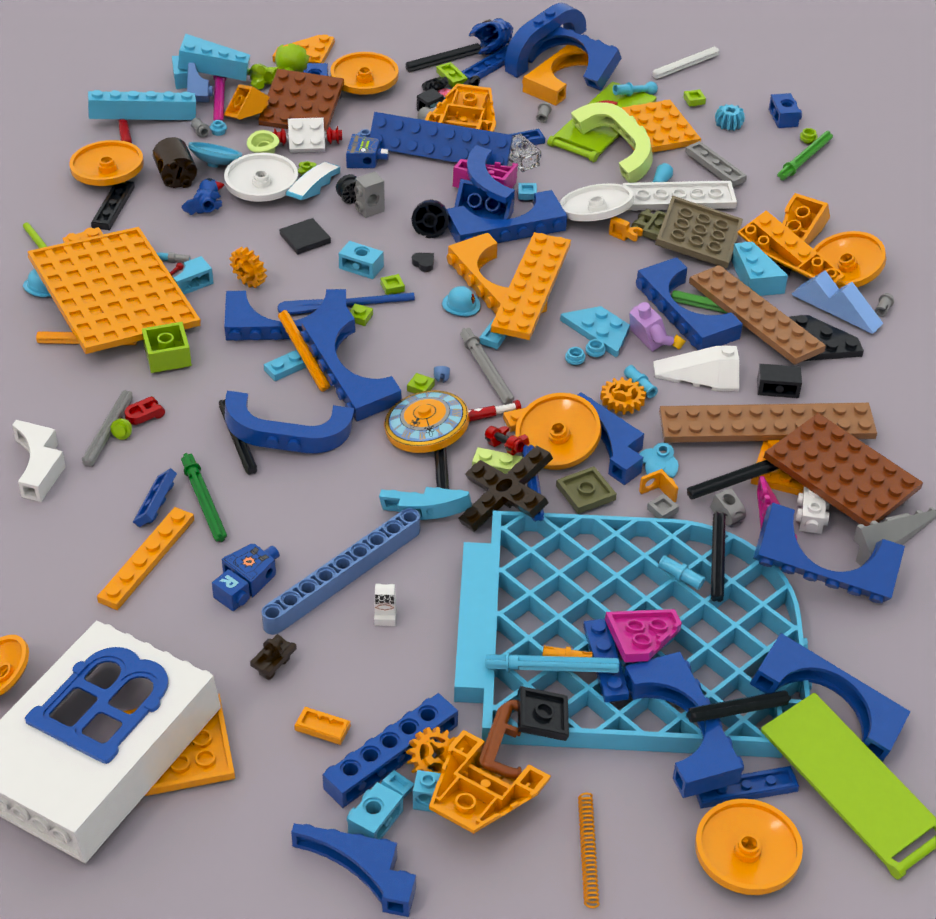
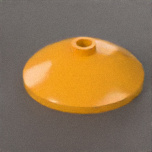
M18 635L0 637V696L8 692L20 680L28 664V644Z

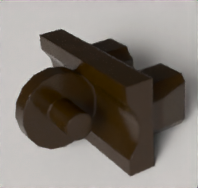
M277 634L273 639H267L263 643L264 648L250 661V666L258 670L260 676L270 680L275 675V671L282 664H286L290 660V655L297 649L295 643L288 642Z

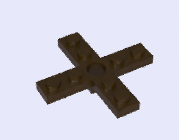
M535 446L506 474L479 460L465 475L469 481L485 489L487 492L458 518L461 524L475 532L493 515V510L498 511L503 505L509 508L513 506L534 518L549 502L545 496L525 486V484L553 459L551 453L539 446Z

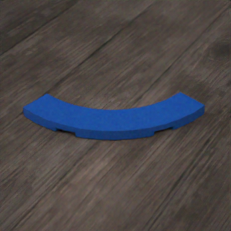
M476 145L467 158V174L469 179L477 189L487 192V196L506 204L515 195V190L499 183L488 173L486 163L492 156V150Z

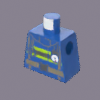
M352 134L346 152L347 168H376L378 159H389V149H380L379 139Z

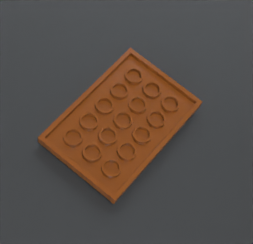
M819 413L766 450L763 457L854 521L864 526H869L871 521H877L878 523L918 492L923 485L921 480Z

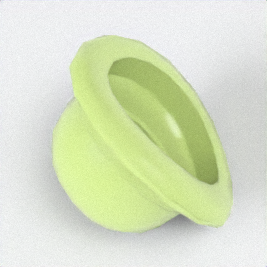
M260 130L252 133L247 139L246 144L248 149L254 153L274 154L276 146H278L280 141L274 133Z

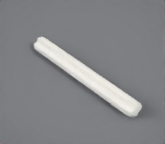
M714 46L652 71V77L659 79L719 55V49Z

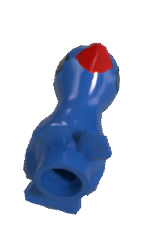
M212 178L204 179L200 183L193 199L187 200L182 205V210L189 213V215H193L196 212L202 214L204 212L210 213L214 209L218 210L222 206V200L216 199L221 197L218 191L224 184Z

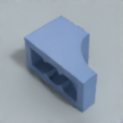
M188 63L187 92L195 93L196 102H210V96H213V86H210L208 79H203L198 74L195 63Z

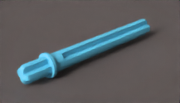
M507 652L506 655H486L485 666L487 669H506V672H510V670L618 673L620 661L618 658L510 655V652Z

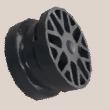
M352 174L343 176L336 184L337 194L347 204H354L356 202L354 187L356 186L355 178L357 177Z

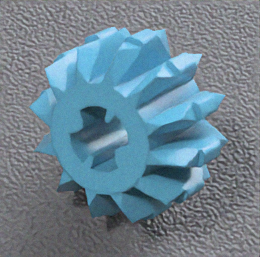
M725 104L724 106H719L715 113L716 125L721 127V129L733 131L740 129L745 120V113L738 105Z

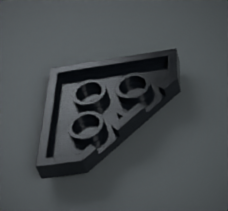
M810 315L789 316L790 319L826 345L823 353L805 361L863 356L864 350L858 337Z

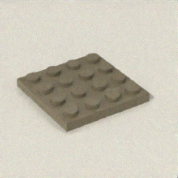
M672 195L655 245L728 269L734 243L737 241L738 231L741 228L743 219Z

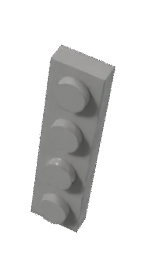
M699 141L686 147L685 153L723 181H731L733 187L746 182V174Z

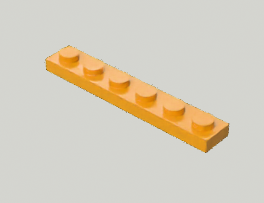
M174 507L97 595L98 603L118 611L193 523L194 514Z

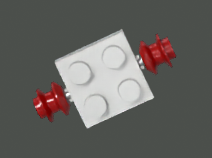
M323 117L288 119L289 133L287 135L283 128L281 132H277L275 128L274 132H272L279 138V143H282L283 146L286 144V139L289 140L290 153L325 152L326 137L329 144L332 141H337L339 144V140H342V130H338V126L336 130H332L329 126L326 134Z

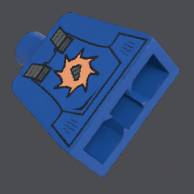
M249 544L222 558L223 573L229 569L248 582L249 594L253 598L275 576V559L280 554L274 546L262 550L256 544Z

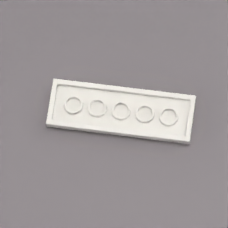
M731 181L623 183L624 186L629 187L633 191L634 203L627 211L650 209L651 211L667 210L672 195L712 209L736 208L737 206Z

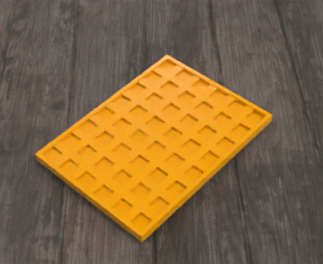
M139 227L28 251L29 260L85 354L143 340L142 328L183 322L184 329L200 326L201 319Z

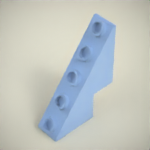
M826 270L804 282L791 293L798 299L871 334L875 333L883 324L853 282L839 289Z

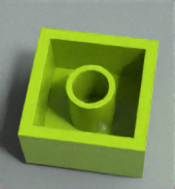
M183 322L142 328L144 348L151 373L192 366L190 347Z

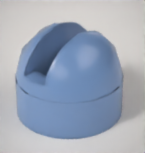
M434 367V378L436 381L439 382L440 379H443V382L449 379V367Z

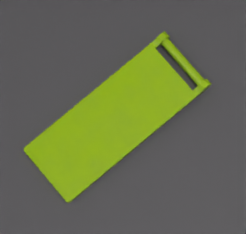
M611 82L588 104L608 100L618 102L617 106L622 108L655 102L657 97L645 92H635L632 96L614 95L612 91L613 86L620 84ZM571 119L554 136L548 138L547 145L559 147L589 158V161L596 162L600 154L620 134L609 126H599L582 134L574 126Z
M812 693L761 728V732L878 856L895 879H901L906 875V871L936 849L935 835L902 861L897 862L893 859L894 856L932 828L936 831V817L816 693Z

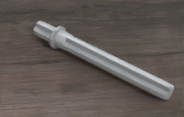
M463 328L460 336L465 342V347L471 351L503 404H512L514 396L482 348L480 339L473 334L470 328Z

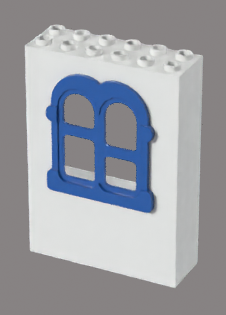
M96 620L0 719V817L86 864L219 711L221 705L214 676L207 670L194 667L188 661H182L173 657L167 651H160L148 642H141L129 633H122L112 625L103 624ZM112 662L120 666L121 673L109 688L103 689L86 681V678L100 664ZM146 678L153 683V691L134 713L127 714L109 705L111 699L130 680ZM77 688L97 697L98 700L73 726H66L50 717ZM101 713L122 723V726L106 743H100L82 733L87 725Z

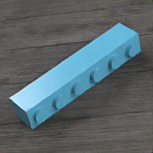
M88 91L89 119L192 120L196 118L195 93Z

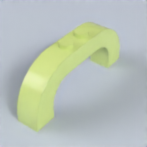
M604 102L588 104L571 112L573 124L582 134L599 126H609L614 128L635 149L629 157L619 162L621 175L629 183H635L646 175L653 162L651 142L645 128L642 125L639 126L633 116H630L617 105Z

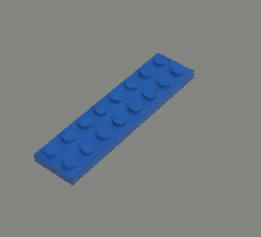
M374 112L370 137L380 140V149H389L391 152L458 163L460 159H467L471 150L477 145L492 150V156L486 164L495 165V162H501L502 166H508L513 135L380 112Z

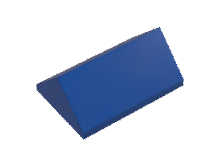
M460 179L455 207L465 206L472 214L486 219L503 220L511 218L514 212L515 195L505 204L487 196V192L477 189L470 180Z

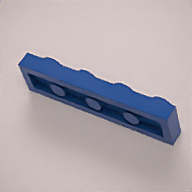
M605 619L584 621L583 628L592 657L619 659L614 639ZM621 663L618 673L596 672L604 703L629 700V690Z

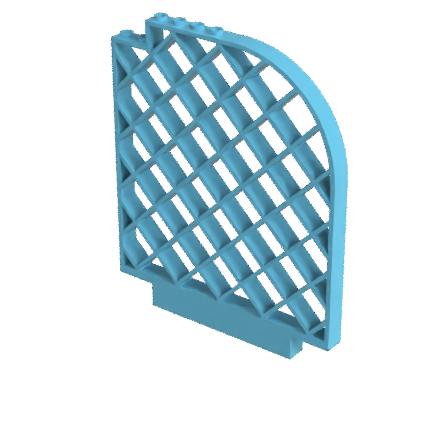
M493 510L491 543L464 542L454 702L483 703L482 740L485 742L498 708L509 700H518V689L520 686L544 690L557 680L574 694L568 700V739L563 741L521 732V735H516V738L504 734L501 744L692 754L700 747L703 742L701 730L686 717L687 711L681 714L665 700L655 698L635 699L619 711L610 702L604 703L598 678L588 685L571 671H542L527 682L514 670L506 672V669L486 668V655L496 653V631H499L515 644L501 655H506L507 652H510V655L542 656V645L557 634L574 647L572 650L590 652L586 636L574 627L572 623L586 613L594 620L605 619L606 612L611 611L601 603L615 593L632 606L626 611L664 610L659 605L671 596L690 609L679 617L682 622L680 632L664 647L675 640L693 654L687 659L691 666L692 674L706 664L725 679L711 691L700 683L703 695L710 700L711 704L724 702L723 699L736 689L746 697L765 694L750 685V682L752 680L751 677L756 674L775 641L766 646L748 632L759 622L778 636L782 633L808 648L807 638H803L799 603L788 579L779 567H766L760 565L758 560L753 559L756 547L746 540L725 531V557L732 554L748 563L749 566L733 578L724 574V597L721 602L712 601L711 594L704 599L687 586V583L682 580L680 582L675 580L673 575L658 568V562L664 555L668 556L671 554L680 562L688 565V568L706 577V581L711 584L712 549L701 556L685 544L690 540L712 546L713 526L679 519L544 513V519L535 522L532 520V517L523 512ZM524 531L538 532L545 539L531 548L517 536ZM579 534H593L601 542L587 550L573 538ZM635 536L649 537L657 545L644 553L633 545L630 540ZM500 546L505 547L517 557L503 567H499ZM557 549H560L573 560L560 570L545 559V557ZM614 551L630 563L617 573L601 561ZM529 568L544 579L543 582L531 590L515 579ZM585 571H588L602 582V584L589 593L572 581ZM641 574H645L659 585L657 589L647 596L630 584L631 581ZM760 575H763L776 590L775 593L764 601L744 588ZM498 588H502L515 599L514 602L501 611H497ZM556 591L561 592L573 602L571 606L559 614L543 601ZM728 599H731L748 612L737 622H734L717 609ZM785 604L791 622L775 610ZM528 611L544 623V625L530 635L513 622ZM702 619L721 633L708 644L689 630ZM732 643L752 657L751 660L740 668L720 654ZM659 650L651 659L665 656V654ZM623 660L620 661L623 673L625 672L626 665L634 664L624 662ZM494 677L500 679L514 691L496 705H493ZM804 680L803 682L789 683L779 688L777 691L785 690L790 696L796 692L800 693V700L791 699L788 705L752 711L744 717L740 714L721 717V722L729 728L724 733L731 738L736 755L782 758L779 750L755 725L768 715L775 719L811 695L812 683ZM588 706L605 722L596 729L581 728L570 718ZM648 708L667 725L659 732L643 731L632 720ZM510 717L508 724L518 728V723Z

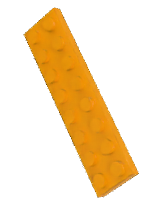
M533 233L491 324V332L530 340L571 246L570 239L545 235L543 233Z

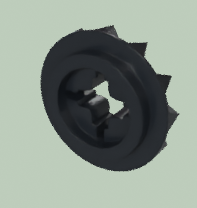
M447 77L430 79L422 84V89L428 91L433 88L437 91L446 87L449 81Z

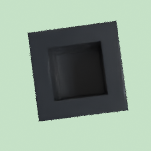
M433 88L417 95V111L423 107H429L430 109L436 107L438 102L444 100V95Z

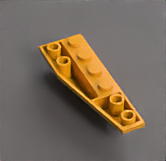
M764 211L738 231L739 236L747 242H754L770 259L810 279L826 270L835 284L845 278L841 271L768 211Z

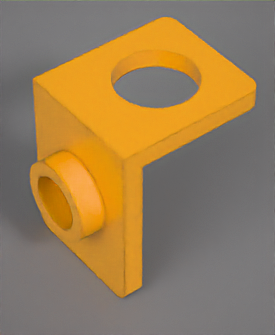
M663 469L641 477L639 488L641 494L660 488L672 501H677L678 486ZM655 478L651 485L645 486L648 480Z

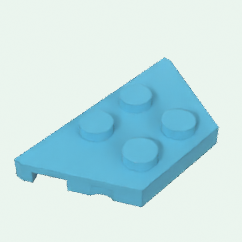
M602 306L566 312L560 315V321L587 339L603 341L606 351L614 357L619 355V350L623 346L625 337H627L630 330V324Z

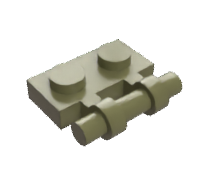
M645 209V211L638 215V220H635L631 227L642 228V236L656 240L666 213L657 210L653 214L650 209Z

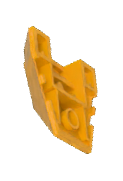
M456 84L445 95V99L442 102H438L435 110L427 114L425 120L494 132L496 120L491 88Z
M463 730L449 746L445 763H443L439 780L429 804V809L474 834L536 797L548 783L551 776L530 764L527 765L516 780L483 769L479 764V758L485 741Z

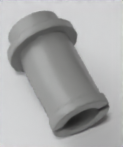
M542 102L538 106L539 112L536 118L540 123L547 121L548 114L552 110L548 102Z
M199 118L192 119L191 126L196 130L197 135L200 137L207 136L210 130L209 126Z
M885 293L879 297V303L875 308V313L879 317L886 316L889 308L893 306L894 298L891 294Z

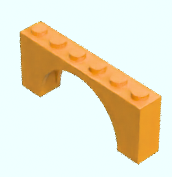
M566 45L523 77V92L555 106L566 99L567 84L556 78L554 73L570 66H588V54L579 47Z
M485 233L449 245L447 254L449 265L456 269L458 275L465 279L468 286L474 289L477 296L482 298L487 307L497 314L508 288L488 281L479 270L486 263L497 258L498 243L489 233ZM547 302L542 313L547 312Z

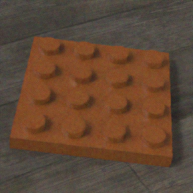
M277 69L268 92L270 97L268 106L262 111L258 119L259 125L288 129V119L323 117L324 131L327 134V129L330 126L344 86V78Z

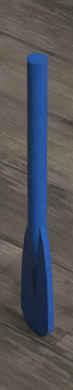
M414 292L347 298V306L415 300ZM324 299L284 301L278 305V312L287 310L290 315L314 312L319 308Z

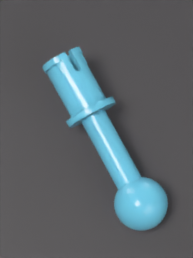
M653 81L647 82L645 85L636 86L628 82L626 84L614 85L612 91L614 95L632 96L635 92H646L654 95L658 90V86Z

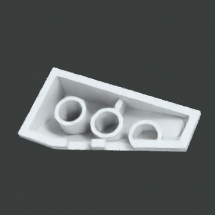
M714 346L653 361L655 378L677 383L687 381L693 383L695 387H700V385L712 387L711 390L718 392H739V355L737 346Z

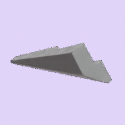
M930 507L927 512L917 510L914 515L904 513L887 517L881 523L871 521L869 526L857 525L853 539L859 545L856 562L862 566L871 556L876 543L882 539L903 545L936 519V510Z

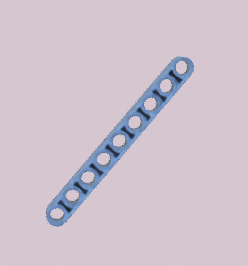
M413 508L402 510L262 608L263 630L272 635L282 632L417 537L420 533V513Z

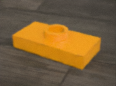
M304 707L295 723V731L338 745L342 744L351 727V721L308 707Z

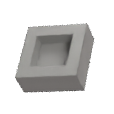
M663 494L648 502L647 510L657 518L668 519L678 513L679 506L667 495Z

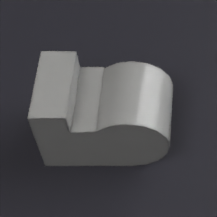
M731 488L715 494L710 508L714 513L723 512L726 515V525H732L745 519V507Z

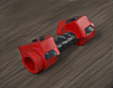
M489 426L486 429L485 439L488 441V444L496 447L504 443L507 453L511 455L523 452L524 445H529L530 443L526 434L518 437L514 435L506 436V433L510 430L507 426L500 428Z

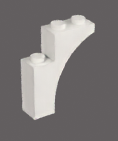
M16 420L12 425L15 441L20 443L30 454L28 466L18 481L20 494L23 498L42 502L66 467L63 451L56 449L58 441L55 429Z

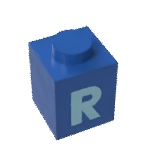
M229 569L212 582L213 598L232 611H235L250 599L248 582Z

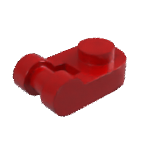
M152 396L136 402L125 409V419L134 425L154 417L159 419L165 414V409L158 405V401Z

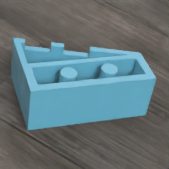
M754 242L734 243L731 262L740 281L760 296L785 294L788 275Z

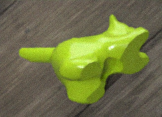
M263 64L252 65L248 72L251 86L260 90L266 84L271 85L277 69L285 70V67H266Z

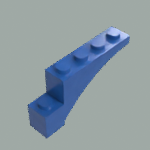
M580 392L577 395L589 401L599 415L602 431L601 439L606 446L610 458L608 474L623 485H626L642 473L644 457L638 452L643 449L644 433Z
M294 823L291 831L292 847L311 851L338 863L357 876L373 892L382 904V912L409 917L416 892V875L403 870L394 871L397 861L396 842H391L388 839L370 838L362 834L344 833L336 829L318 828L310 824Z

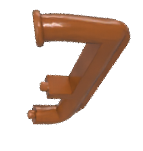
M514 699L507 701L498 708L479 758V764L487 771L516 780L522 773L521 767L513 768L495 761L504 734L516 738V735H521L517 727L508 724L512 711H518V700Z

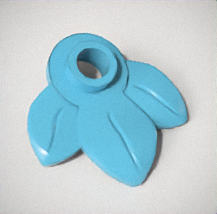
M658 443L654 448L645 449L639 453L644 457L643 464H645L647 475L663 469L671 478H674L677 474L679 464L674 457V449L670 444Z

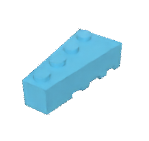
M185 33L179 50L178 69L188 70V63H195L200 73L246 81L249 72L250 54Z

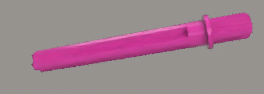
M213 75L215 81L213 120L224 122V93L227 78Z

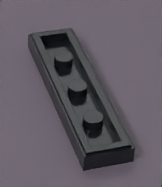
M125 181L113 185L91 222L92 228L99 227L102 230L110 231L135 188L134 182Z

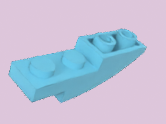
M426 487L424 494H420L417 492L381 489L379 494L383 510L401 512L404 509L413 508L420 513V520L448 517L462 513L469 507H472L469 491Z

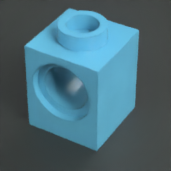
M417 770L413 788V809L433 812L429 809V804L441 773Z

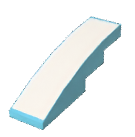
M323 162L313 167L286 191V195L304 200L320 194L321 187L330 184L331 176L340 174L341 167L328 162Z

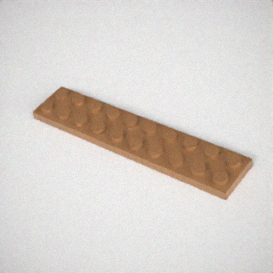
M869 402L660 406L659 408L664 443L782 440L817 413L826 417L857 439H876L877 436Z

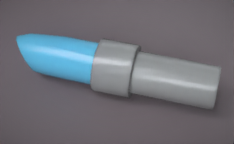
M171 252L157 253L161 260L168 262H186L191 260L190 255Z

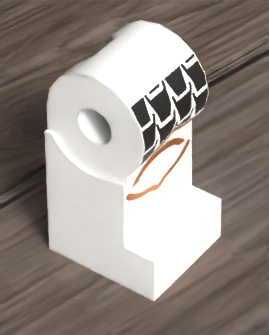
M376 583L374 626H396L395 584Z

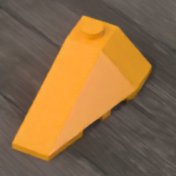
M794 193L786 206L782 224L809 245L830 219L828 203Z

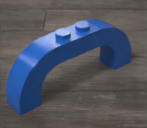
M557 3L525 23L515 33L507 48L505 72L516 78L529 70L528 58L532 47L536 42L561 25H563L564 29H572L580 35L587 31L586 19L583 13L566 3Z
M227 390L225 399V422L228 429L238 439L254 446L301 453H323L342 445L351 433L354 408L333 405L332 415L327 422L317 426H306L264 420L253 416L247 409L248 393Z

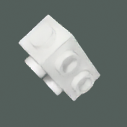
M805 486L803 493H799L797 499V506H801V508L797 509L796 521L800 522L799 531L822 534L823 526H828L829 512H826V510L829 509L830 503Z

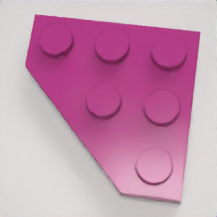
M675 609L606 612L605 615L606 624L623 661L630 663L649 661L680 632L682 625Z

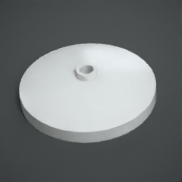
M252 153L235 159L227 166L224 172L225 186L231 194L244 200L255 202L276 200L286 196V191L298 180V170L296 165L284 156L273 153Z
M596 184L568 193L561 199L560 204L567 214V219L574 221H597L611 218L627 211L633 205L634 197L633 191L627 186L620 184Z

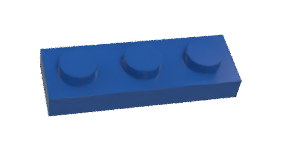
M170 468L157 476L133 520V523L138 527L146 523L150 524L157 518V510L166 501L165 495L174 486L173 480L177 475L174 470Z

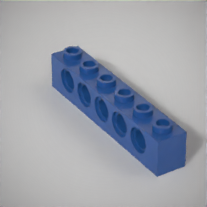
M439 693L425 699L419 707L407 712L396 723L388 725L376 737L368 739L362 747L348 753L336 765L328 767L322 774L323 789L344 808L368 789H371L377 782L379 783L386 778L393 770L396 771L407 763L408 760L412 759V755L406 754V751L413 748L409 741L416 739V733L419 731L423 733V730L427 727H430L431 730L435 727H440V733L446 730L450 732L457 727L458 710Z

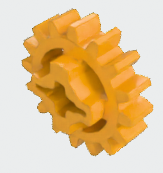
M240 247L231 253L232 256L229 260L232 263L230 266L233 267L232 272L238 275V280L241 279L242 283H247L250 288L252 286L256 288L265 282L267 275L264 272L267 269L263 267L264 262L259 261V255L255 256L253 250L249 252L248 247L244 249Z
M623 377L620 380L613 378L612 383L606 381V386H602L600 395L603 406L607 405L608 410L614 409L615 414L622 411L623 415L627 411L634 414V409L640 411L646 399L644 386H639L638 381L633 383L631 378L625 381Z
M427 727L423 730V733L421 731L416 733V739L409 741L413 748L406 751V754L412 755V759L408 760L407 764H414L415 766L411 772L416 773L417 770L441 773L449 746L456 737L449 739V731L446 730L440 733V727H435L433 730Z

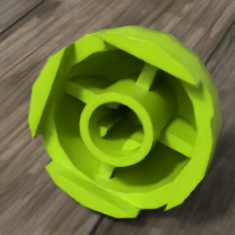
M289 43L288 46L284 47V44L280 45L275 56L276 66H283L285 70L304 72L310 58L306 54V50L296 44Z

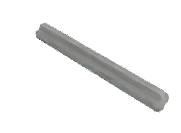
M123 390L82 457L83 465L91 467L95 463L112 434L111 424L116 419H121L125 409L133 399L131 391Z

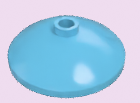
M189 142L188 148L198 159L207 162V166L218 168V165H229L235 159L242 157L241 152L216 144Z

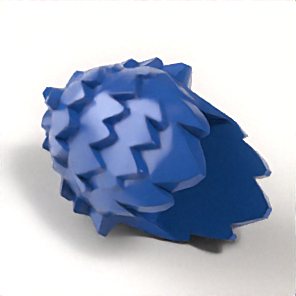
M502 18L488 19L473 26L469 37H477L481 42L480 46L483 47L478 53L480 55H487L504 47L506 44H510L514 28Z

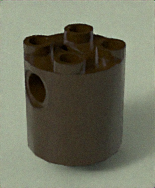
M168 137L158 142L153 149L152 157L164 185L172 188L190 187L197 175V167L186 143L176 137Z

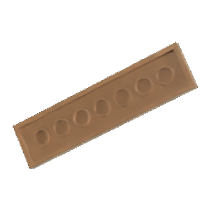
M720 265L690 276L689 283L727 313L732 312L746 328L794 365L825 351V344Z

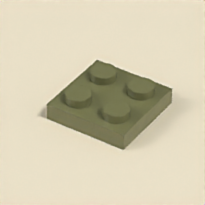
M595 466L556 480V487L577 514L616 500L617 493Z

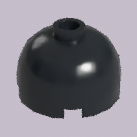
M424 200L413 211L411 218L412 226L419 235L426 236V238H437L448 227V210L445 205L437 200Z

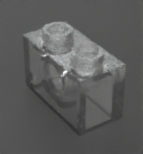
M521 133L513 136L509 161L517 163L518 169L521 172L540 166V149Z

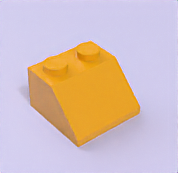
M239 84L224 116L240 120L262 113L268 106L270 97L253 86Z

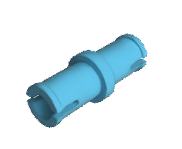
M633 365L625 368L624 376L628 379L631 378L633 383L638 381L639 386H644V391L648 398H653L657 394L658 388L649 381L645 374H641Z
M664 555L658 564L659 569L673 575L675 580L679 582L682 580L696 588V590H700L706 580V577L692 571L685 563L680 564L667 555Z

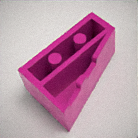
M460 159L454 166L453 187L459 188L460 179L470 180L467 174V159ZM495 162V165L486 164L488 173L496 181L509 188H513L517 182V163H512V166H502L501 162Z

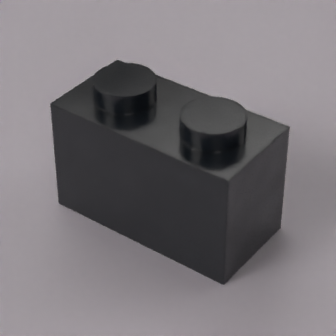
M773 364L759 365L757 376L758 395L799 398L802 386L801 367Z

